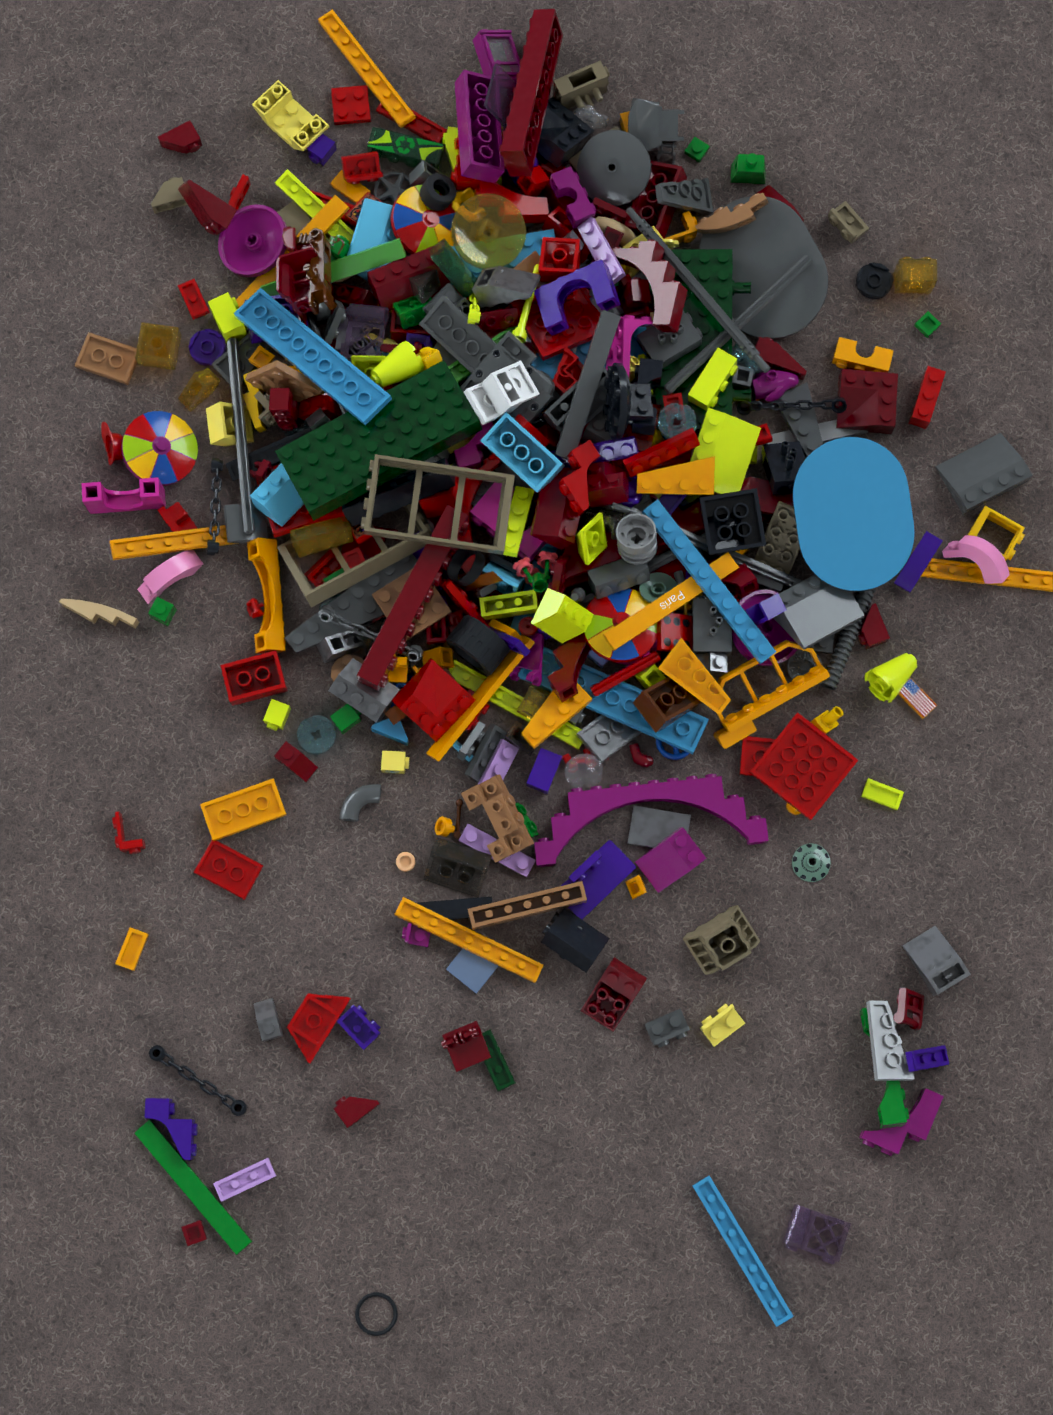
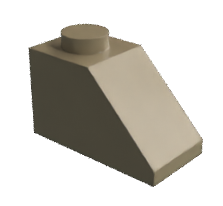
M173 177L163 183L151 203L154 214L188 205L178 190L179 186L184 183L182 177Z

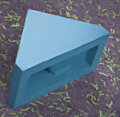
M388 718L373 724L371 727L372 732L404 745L409 743L401 721L393 725Z

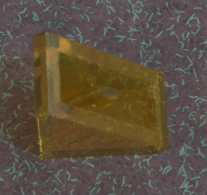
M531 685L517 712L532 719L551 692Z

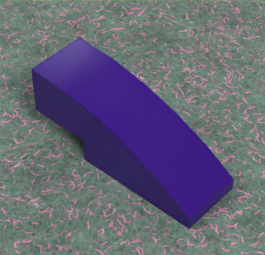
M926 531L894 584L910 593L943 540Z

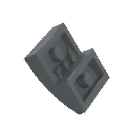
M242 504L223 506L227 543L245 544L258 537L268 539L265 514L256 509L254 505L255 532L253 534L244 533Z

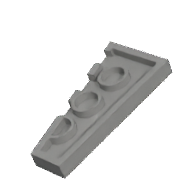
M888 1001L866 1002L875 1081L914 1080L913 1072H909L906 1055H904L901 1046L902 1040L896 1032V1023Z

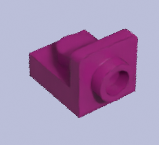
M408 923L407 927H403L402 938L405 939L404 942L406 944L422 947L429 946L430 932L412 923Z

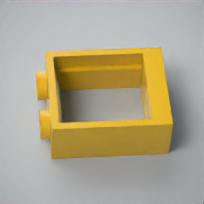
M984 506L968 535L977 536L986 518L1014 533L1006 551L1002 554L1005 561L1007 559L1011 560L1016 552L1014 550L1016 543L1020 544L1025 536L1022 533L1025 527Z

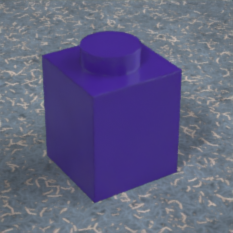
M323 133L307 148L309 159L313 163H319L322 166L326 164L337 150L336 143Z

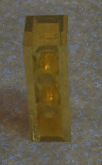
M345 516L290 530L292 547L299 558L353 542L351 526Z

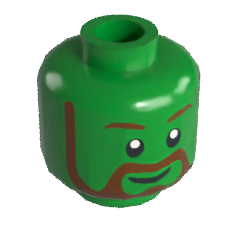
M338 234L329 237L331 261L346 257L350 247L349 240Z

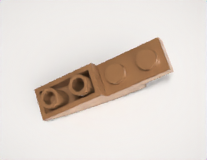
M757 193L750 197V201L745 204L741 203L735 206L732 212H730L727 206L725 208H718L712 216L700 219L695 227L701 234L722 233L740 228L756 220L753 213L769 202L764 193Z

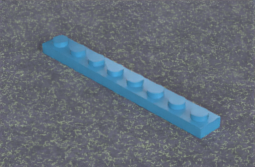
M710 1175L692 1185L775 1326L777 1327L792 1318L793 1314Z

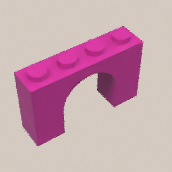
M158 477L139 479L140 488L129 491L108 490L104 488L101 482L82 483V502L90 514L159 509L162 506L166 508L165 489Z
M496 482L470 511L471 520L480 527L482 525L487 529L486 532L493 538L495 537L502 483ZM530 527L524 531L517 557L520 559L529 557L531 562L546 542L531 536Z

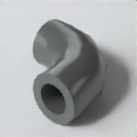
M381 784L362 785L353 790L343 801L339 820L358 822L360 810L365 805L380 803Z

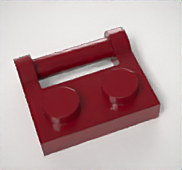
M899 988V994L897 995L898 1010L894 1014L893 1019L898 1024H906L913 1030H919L922 1027L924 995L907 988ZM907 1012L912 1013L913 1018L907 1017Z

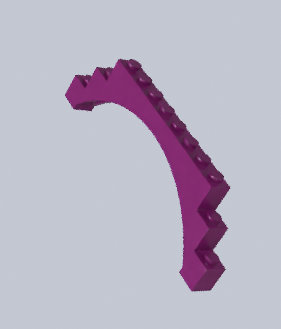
M707 774L705 778L699 779L697 776H688L686 780L678 781V778H669L667 782L659 783V780H650L648 784L640 785V782L628 783L629 786L621 787V784L609 785V788L602 789V786L590 787V790L585 791L582 788L571 789V792L567 794L569 815L566 816V813L554 814V817H551L553 840L549 841V838L538 839V842H534L536 868L556 866V858L563 848L586 825L612 810L642 802L680 803L709 812L736 829L747 840V845L764 844L769 839L766 818L756 815L750 816L749 820H746L744 797H739L736 794L728 795L727 799H724L722 776L717 777L716 774Z

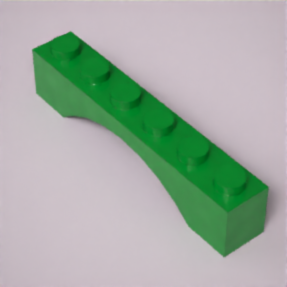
M862 1008L860 1017L863 1032L870 1037L867 1008ZM886 1081L885 1093L877 1109L881 1129L905 1126L907 1120H909L908 1108H904L903 1100L906 1099L905 1090L901 1088L900 1081Z

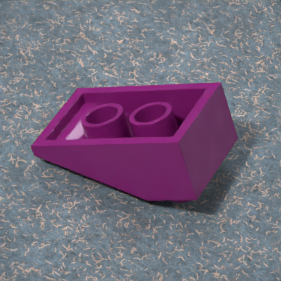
M680 827L640 857L635 863L659 893L707 858L686 830Z

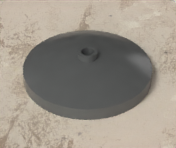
M608 130L595 135L585 144L579 155L577 172L580 184L586 189L588 196L593 200L596 197L614 206H621L632 202L643 193L650 180L651 159L646 147L637 137L621 130ZM611 164L615 165L614 171H610L609 169L611 167Z

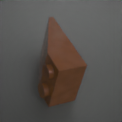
M670 677L643 690L633 702L655 733L666 728L702 703Z

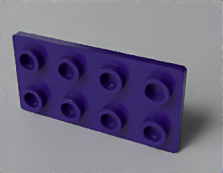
M608 840L598 851L596 850L561 885L583 882L587 902L568 907L582 920L636 868L633 862L611 840Z

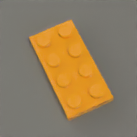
M274 778L200 804L213 841L286 816Z

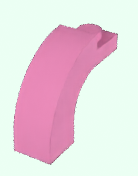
M965 535L960 541L948 543V546L942 551L944 558L965 557L974 561L982 571L985 584L1003 583L1010 575L1007 563L1000 551L993 544L980 537Z
M194 550L181 552L153 569L145 576L144 582L137 590L147 604L153 603L156 597H159L170 585L182 578L194 575L203 565V562Z

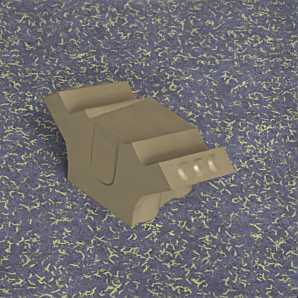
M738 905L729 907L726 912L720 913L709 922L698 926L695 931L687 933L683 938L705 975L715 973L719 969L725 970L751 954L750 950L755 948L760 942V939Z

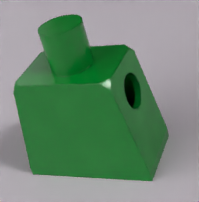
M754 153L738 154L731 164L730 182L765 184V156Z

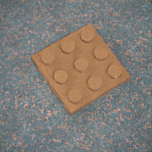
M278 360L248 373L245 380L251 383L253 387L266 391L269 396L270 388H290L293 394V401L297 402L322 393V389L308 377Z
M413 569L372 594L373 599L386 619ZM435 586L433 588L434 595L430 603H425L424 605L425 612L421 620H416L415 622L416 629L412 637L451 613V610Z

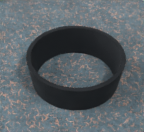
M459 548L451 557V563L446 570L448 580L460 586L472 584L480 576L484 568L485 558L480 551ZM475 555L471 569L466 575L458 579L463 563L469 557Z

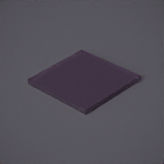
M495 64L484 107L506 128V118L510 114V102L513 101V88L516 87L517 83L498 64Z

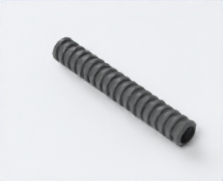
M875 588L857 591L858 594L855 596V599L864 615L867 614L866 609H869L868 604L872 602L873 593L876 592ZM865 616L842 629L841 637L838 638L839 643H836L837 648L833 650L835 653L831 655L832 659L829 660L830 664L827 665L830 677L820 682L823 687L830 690L837 689L836 684H839L838 679L841 678L840 674L843 673V668L846 666L845 663L848 662L847 657H850L849 652L852 651L851 647L854 646L853 641L857 639L855 636H858V631L861 629L860 625L863 624L862 620L865 619Z

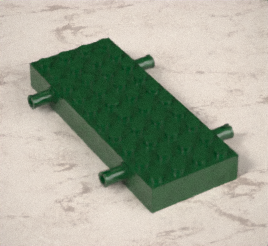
M673 249L672 252L732 320V296L734 294H751V282H734L732 280L733 249ZM676 272L674 280L681 282L688 290L683 311L690 314L693 319V326L700 329L703 337L701 346L662 369L660 387L653 390L651 401L656 403V428L661 432L662 436H669L663 396L670 394L664 390V385L725 330ZM649 283L650 294H653L651 285ZM732 338L720 348L732 355ZM711 357L671 393H682L687 430L693 428L696 435H699L706 411L688 401V393ZM730 375L727 380L729 383L724 392H719L717 396L719 399L716 405L710 408L732 416V403L734 401L751 402V389L734 390L732 388V376Z

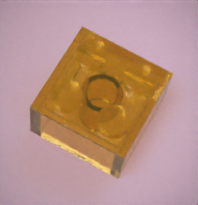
M903 257L899 259L893 272L894 293L931 294L937 282V259H931L930 257H922L920 259Z
M141 322L135 355L138 365L176 370L181 341L179 327Z

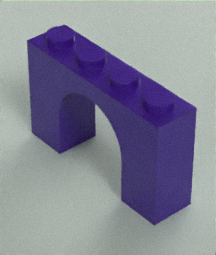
M602 259L534 290L545 328L552 336L569 329L564 313V303L569 294L576 289H592L596 303L601 310L608 311L621 305L609 267Z

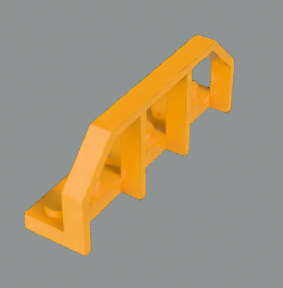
M785 640L773 647L776 653L787 647L803 650L798 643ZM812 647L804 651L810 653L816 666L812 667L808 673L795 677L790 683H787L774 656L776 653L769 658L783 685L777 687L776 691L761 696L759 700L744 671L759 664L755 657L719 677L717 683L723 689L725 682L740 675L753 703L745 705L742 710L727 715L726 719H724L722 713L720 715L717 714L729 733L735 731L829 678L828 670L821 665Z

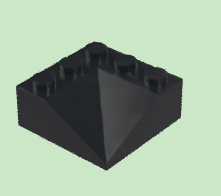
M551 97L548 100L537 152L556 168H559L583 149L590 140L594 130L558 100Z
M757 488L698 499L709 555L766 546Z

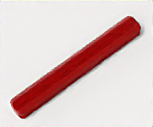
M653 651L590 687L593 695L598 696L661 660L660 656L656 651Z

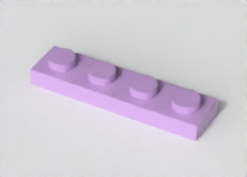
M589 217L577 229L594 260L599 261L602 259L609 267L613 283L616 284L626 274L595 218Z
M467 824L458 841L493 859L487 845L498 839ZM519 851L498 863L527 878L536 860Z

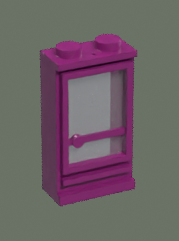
M482 29L472 41L483 74L497 77L498 92L506 90L505 95L511 96L513 88L517 84L516 75L520 71V59L511 35L512 30Z

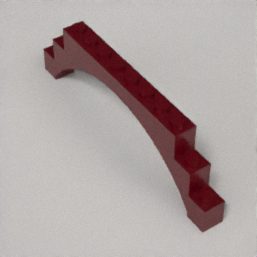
M715 557L714 559L709 560V561H706V562H707L708 564H710V563L714 562L715 560H717V558ZM678 558L652 572L665 573L675 580L673 574L682 570L686 580V569ZM745 563L739 565L736 571L721 580L730 593L738 594L742 598L759 589L756 576ZM639 585L630 587V589L639 592ZM583 633L566 641L565 645H561L553 651L556 663L561 669L549 675L548 680L550 687L562 703L578 694L577 682L579 674L591 651Z

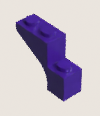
M146 1098L145 1118L156 1119L165 1124L181 1157L184 1160H193V1156L197 1154V1144H194V1136L198 1134V1124H195V1120L171 1119V1115L175 1114V1103H172V1099Z

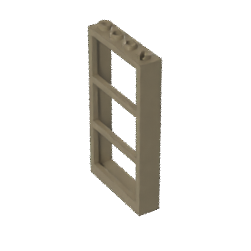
M375 454L374 460H370L369 471H372V479L367 480L366 490H369L370 493L369 498L364 500L363 509H366L367 513L366 517H362L361 528L364 529L365 535L503 555L515 475ZM380 465L416 470L408 533L371 528ZM423 472L459 477L450 540L414 534ZM466 478L502 483L493 546L457 541Z
M412 504L403 506L409 517ZM418 512L415 526L419 533L415 535L430 537L432 531L428 524H423L425 520L421 513ZM346 516L321 523L281 544L277 548L312 608L424 548L426 543L404 540L388 549L381 537L372 536L382 552L350 569L331 538L348 529L345 524L348 520ZM326 540L344 573L312 589L294 557Z

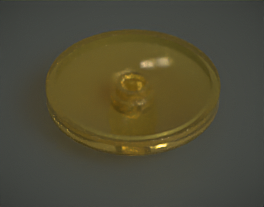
M479 194L469 198L458 208L451 224V239L455 250L464 261L479 269L508 265L518 256L526 238V226L519 209L510 200L496 194ZM488 231L490 236L485 235L484 232Z

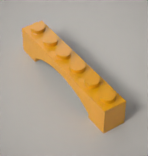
M258 537L247 542L248 561L253 562L258 572L264 596L262 625L259 633L254 634L255 651L259 654L272 651L280 653L286 651V641L284 636L277 540Z

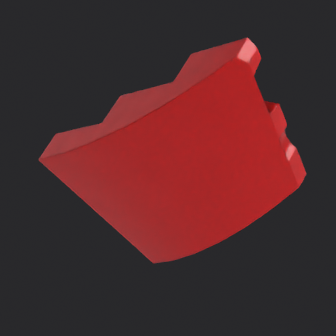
M568 347L564 349L557 373L553 379L555 389L560 396L579 380L583 368L579 357Z

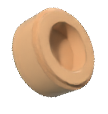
M402 852L397 856L396 865L401 871L408 872L415 867V857L411 853Z

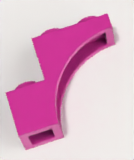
M493 421L484 425L481 424L482 430L477 432L469 443L454 450V459L457 467L470 469L476 467L479 469L481 467V462L484 461L481 450L488 447L480 440L494 426Z

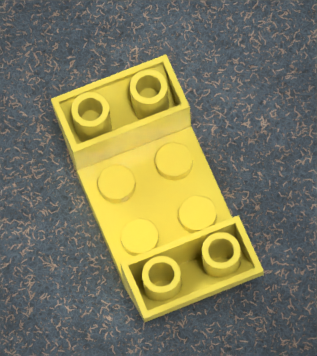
M279 80L252 104L264 122L296 150L304 151L329 128V125L317 114L312 116L295 101L291 91Z

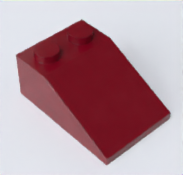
M190 179L179 186L180 194L208 233L218 235L228 228L237 209Z

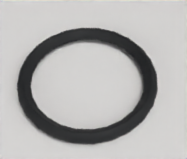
M369 1293L356 1306V1322L359 1328L368 1335L380 1336L386 1334L394 1327L397 1321L396 1304L384 1293ZM375 1296L383 1297L393 1308L391 1324L386 1329L377 1332L366 1329L359 1317L360 1307L365 1300Z

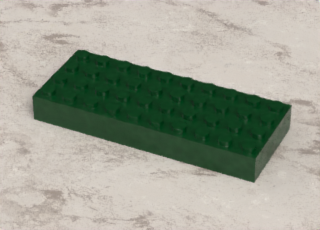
M444 360L387 390L386 392L391 395L392 400L366 425L361 423L351 413L346 412L275 451L313 521L369 491L366 490L367 480L372 479V471H369L370 460L375 459V454L426 461L482 430L479 418ZM380 465L377 487L409 469Z

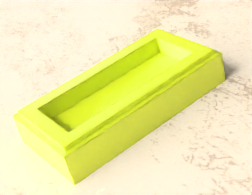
M868 778L861 797L898 810L904 792Z

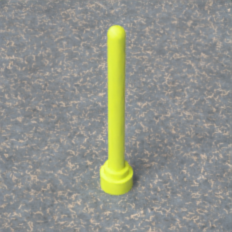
M539 264L534 266V274H539ZM534 292L530 298L525 300L518 327L512 331L522 343H525L527 338L525 327L533 302Z

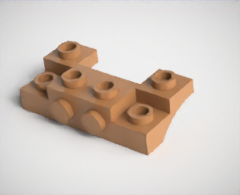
M500 774L461 793L469 811L483 805L499 837L498 840L487 845L495 863L534 844L524 824V817L518 812L515 806V799L509 794Z

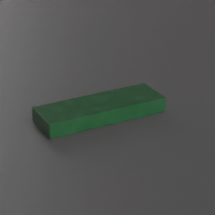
M490 1029L482 1033L491 1058L484 1060V1063L499 1092L516 1082Z

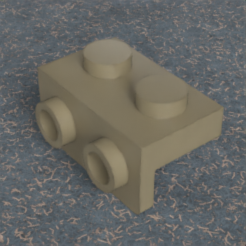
M846 201L836 209L832 208L829 211V222L834 227L836 226L840 230L841 236L851 244L869 230V227Z
M258 391L254 397L266 409L258 418L268 428L276 426L277 422L269 411L270 396L267 393L263 395Z

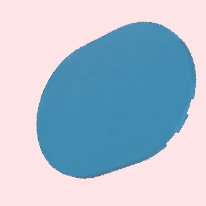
M843 437L829 441L815 449L804 460L793 485V507L799 546L806 564L822 581L836 588L848 591L872 589L891 580L906 564L913 548L915 533L908 481L899 461L882 445L859 437Z

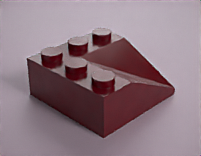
M842 369L839 375L838 397L846 400L847 408L843 413H837L836 428L892 434L896 422L898 374ZM837 402V406L842 405V402Z

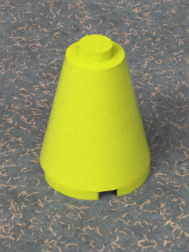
M403 341L371 371L370 379L381 388L406 381L423 372L424 364L420 355L416 356L413 352L416 350L414 346L407 341Z
M904 653L870 669L864 676L865 682L869 681L871 685L868 687L869 690L879 700L883 702L888 700V703L892 702L916 670L917 660L912 654Z

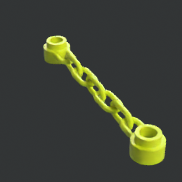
M476 281L467 283L469 291L473 293L469 296V300L473 304L469 306L467 324L474 325L480 322L481 312H479L480 306L476 304L478 301L472 290Z

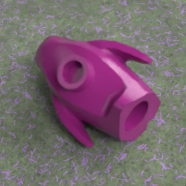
M770 370L766 373L761 372L755 375L756 379L752 380L751 392L755 401L763 398L766 401H775L788 389H793L797 386L799 379L792 372Z

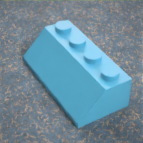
M368 198L364 199L347 256L396 239L391 226L393 205ZM381 266L358 273L357 275L368 281L367 272Z
M507 412L480 440L537 493L550 483L565 467L559 459Z
M282 463L250 495L254 507L281 527L304 505Z

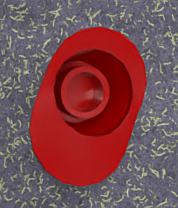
M102 422V439L107 451L109 465L112 466L113 461L123 459L121 451L123 436L110 432L107 423Z

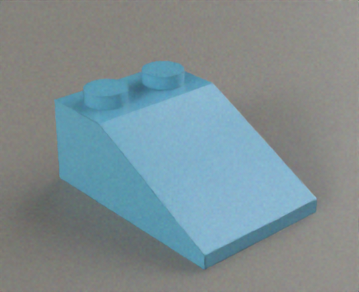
M492 561L483 568L482 574L493 571L503 580L495 583L497 585L496 590L502 594L520 592L525 583V577H519Z

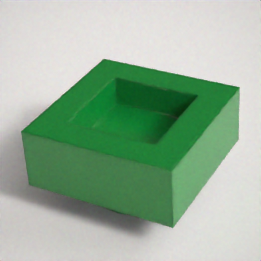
M694 137L685 149L684 154L700 163L710 149V146Z
M927 311L914 326L928 338L940 327L941 323Z

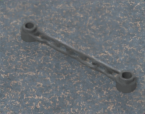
M324 605L319 611V618L323 622L342 625L352 632L371 638L374 641L379 634L367 630L362 625L343 619L340 615L335 614L334 608L330 605ZM334 616L337 617V618H339V619H338V622L335 621V620H332V619L334 618ZM356 626H357V627H359V628H361V629H363V630H362L361 632H359V631L355 630V628H356ZM418 645L406 646L408 651L407 653L403 652V655L407 656L411 662L419 661L423 655V649Z

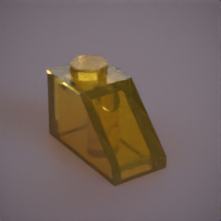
M209 368L195 372L178 399L191 412L215 391L220 383V379Z

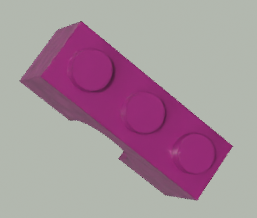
M570 166L551 174L549 184L557 199L569 196L575 200L574 203L567 205L566 216L573 229H576L589 217H595L596 208L588 200L586 189L581 187L577 172H573Z

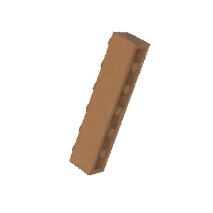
M580 881L469 908L468 913L472 930L586 903L587 898L583 882Z

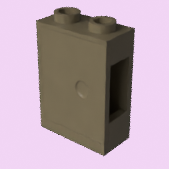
M598 61L554 80L553 98L558 100L567 109L577 105L578 109L582 110L585 108L583 102H585L587 108H592L594 106L592 98L595 97L597 102H601L603 100L602 94L607 92L608 77L610 76L607 67L603 66L601 61Z

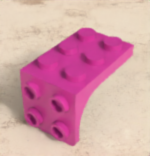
M624 315L620 318L606 360V370L613 363H622L629 377L632 334L638 327L654 326L652 317L635 318L633 315Z

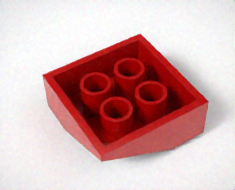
M430 658L391 701L437 742L476 699Z

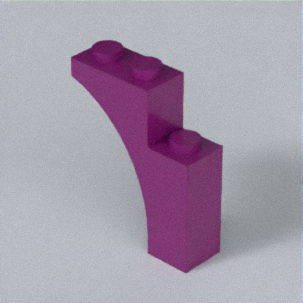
M922 1088L915 1105L909 1112V1120H907L905 1126L885 1128L877 1131H861L859 1138L863 1140L862 1144L874 1148V1145L882 1148V1153L892 1156V1154H899L907 1134H909V1139L916 1142L926 1140L944 1096Z

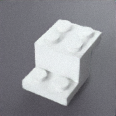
M522 361L492 372L483 382L464 391L482 425L502 417L506 412L508 414L512 413L519 405L540 394Z

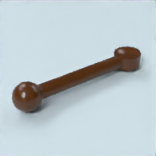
M461 799L456 800V832L453 835L455 839L461 837L460 816L461 806L463 805Z

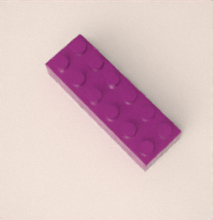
M463 70L455 81L461 176L496 183L505 171L503 156H500L499 152L500 145L502 144L497 77Z

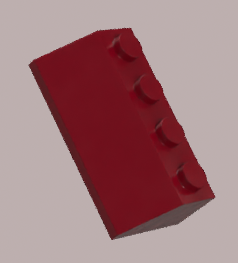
M651 161V176L648 185L643 193L633 200L631 207L641 219H645L651 227L654 226L664 239L676 208L658 204L655 186L665 182L687 180V176L682 166ZM628 215L624 225L636 234L641 235L642 233L636 227V223Z
M436 245L367 272L369 286L382 313L393 310L392 303L424 292H428L429 295L440 291L447 283H451L444 260Z
M563 468L550 483L539 491L530 532L531 536L561 550L574 544L580 518L578 513L571 509L569 499L561 493L560 485L558 484L562 478L576 471L574 468Z

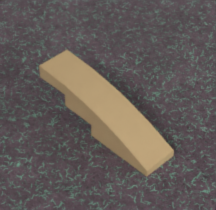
M60 599L59 601L63 607L94 624L98 618L116 626L119 620L135 629L139 624L137 618L102 604L74 599Z

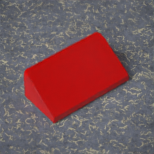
M330 549L304 575L315 587L323 584L322 580L342 567Z

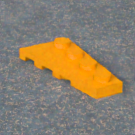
M715 456L637 474V494L714 495Z
M680 638L658 669L720 715L731 699L685 641Z
M578 683V694L563 703L555 692L552 691L522 731V736L534 749L592 702V697Z

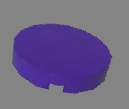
M204 329L203 331H198L190 339V355L198 364L212 366L211 364L226 352V342L222 335L215 330Z

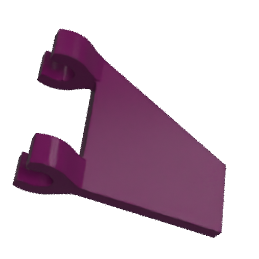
M535 633L529 637L535 642L530 648L531 652L522 658L509 674V677H511V680L518 681L520 678L518 676L520 668L532 670L527 674L525 680L532 682L533 686L539 687L542 682L544 635Z

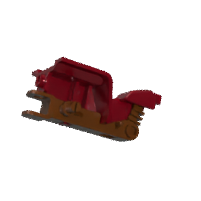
M289 226L283 228L282 234L283 242L289 253L280 255L276 261V290L282 299L285 298L286 302L291 304L294 313L298 314V319L307 326V312L313 311L314 314H318L320 303L324 302L329 310H333L337 306L334 302L331 285V244L321 229L314 228L309 232V235L301 233L299 237H296V229Z

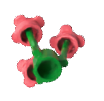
M539 552L540 559L537 560V564L545 569L544 573H541L538 568H534L530 564V558L525 557L513 564V569L517 571L516 575L525 577L526 584H530L534 591L542 593L548 588L549 569H551L552 564H555V560L558 558V555L554 552Z

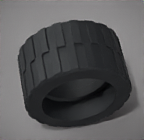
M465 615L446 638L447 644L457 655L485 675H492L510 652V648L498 634L478 619L469 615Z

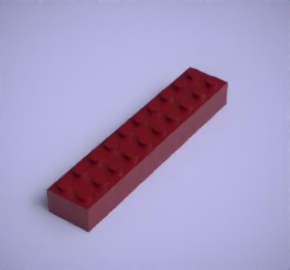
M555 9L534 10L533 16L529 20L530 29L526 33L527 41L526 45L523 46L520 71L516 75L517 84L513 88L510 114L506 118L507 126L506 130L503 131V143L499 148L500 156H503L504 167L508 170L510 176L532 175L563 38Z
M449 505L446 506L430 537L451 539L455 508ZM463 512L460 514L457 541H460L461 535L465 536L469 529L468 515ZM433 544L425 545L357 673L359 682L377 691L381 687L385 688L389 680V671H394L398 663V654H403L407 646V637H412L416 629V620H421L425 612V603H430L434 595V586H439L442 580L443 569H448L451 563L452 552L456 553L458 548Z

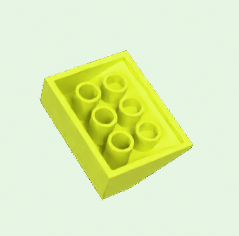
M708 408L698 435L700 445L694 448L690 462L715 456L714 493L724 494L740 491L761 428L729 414Z

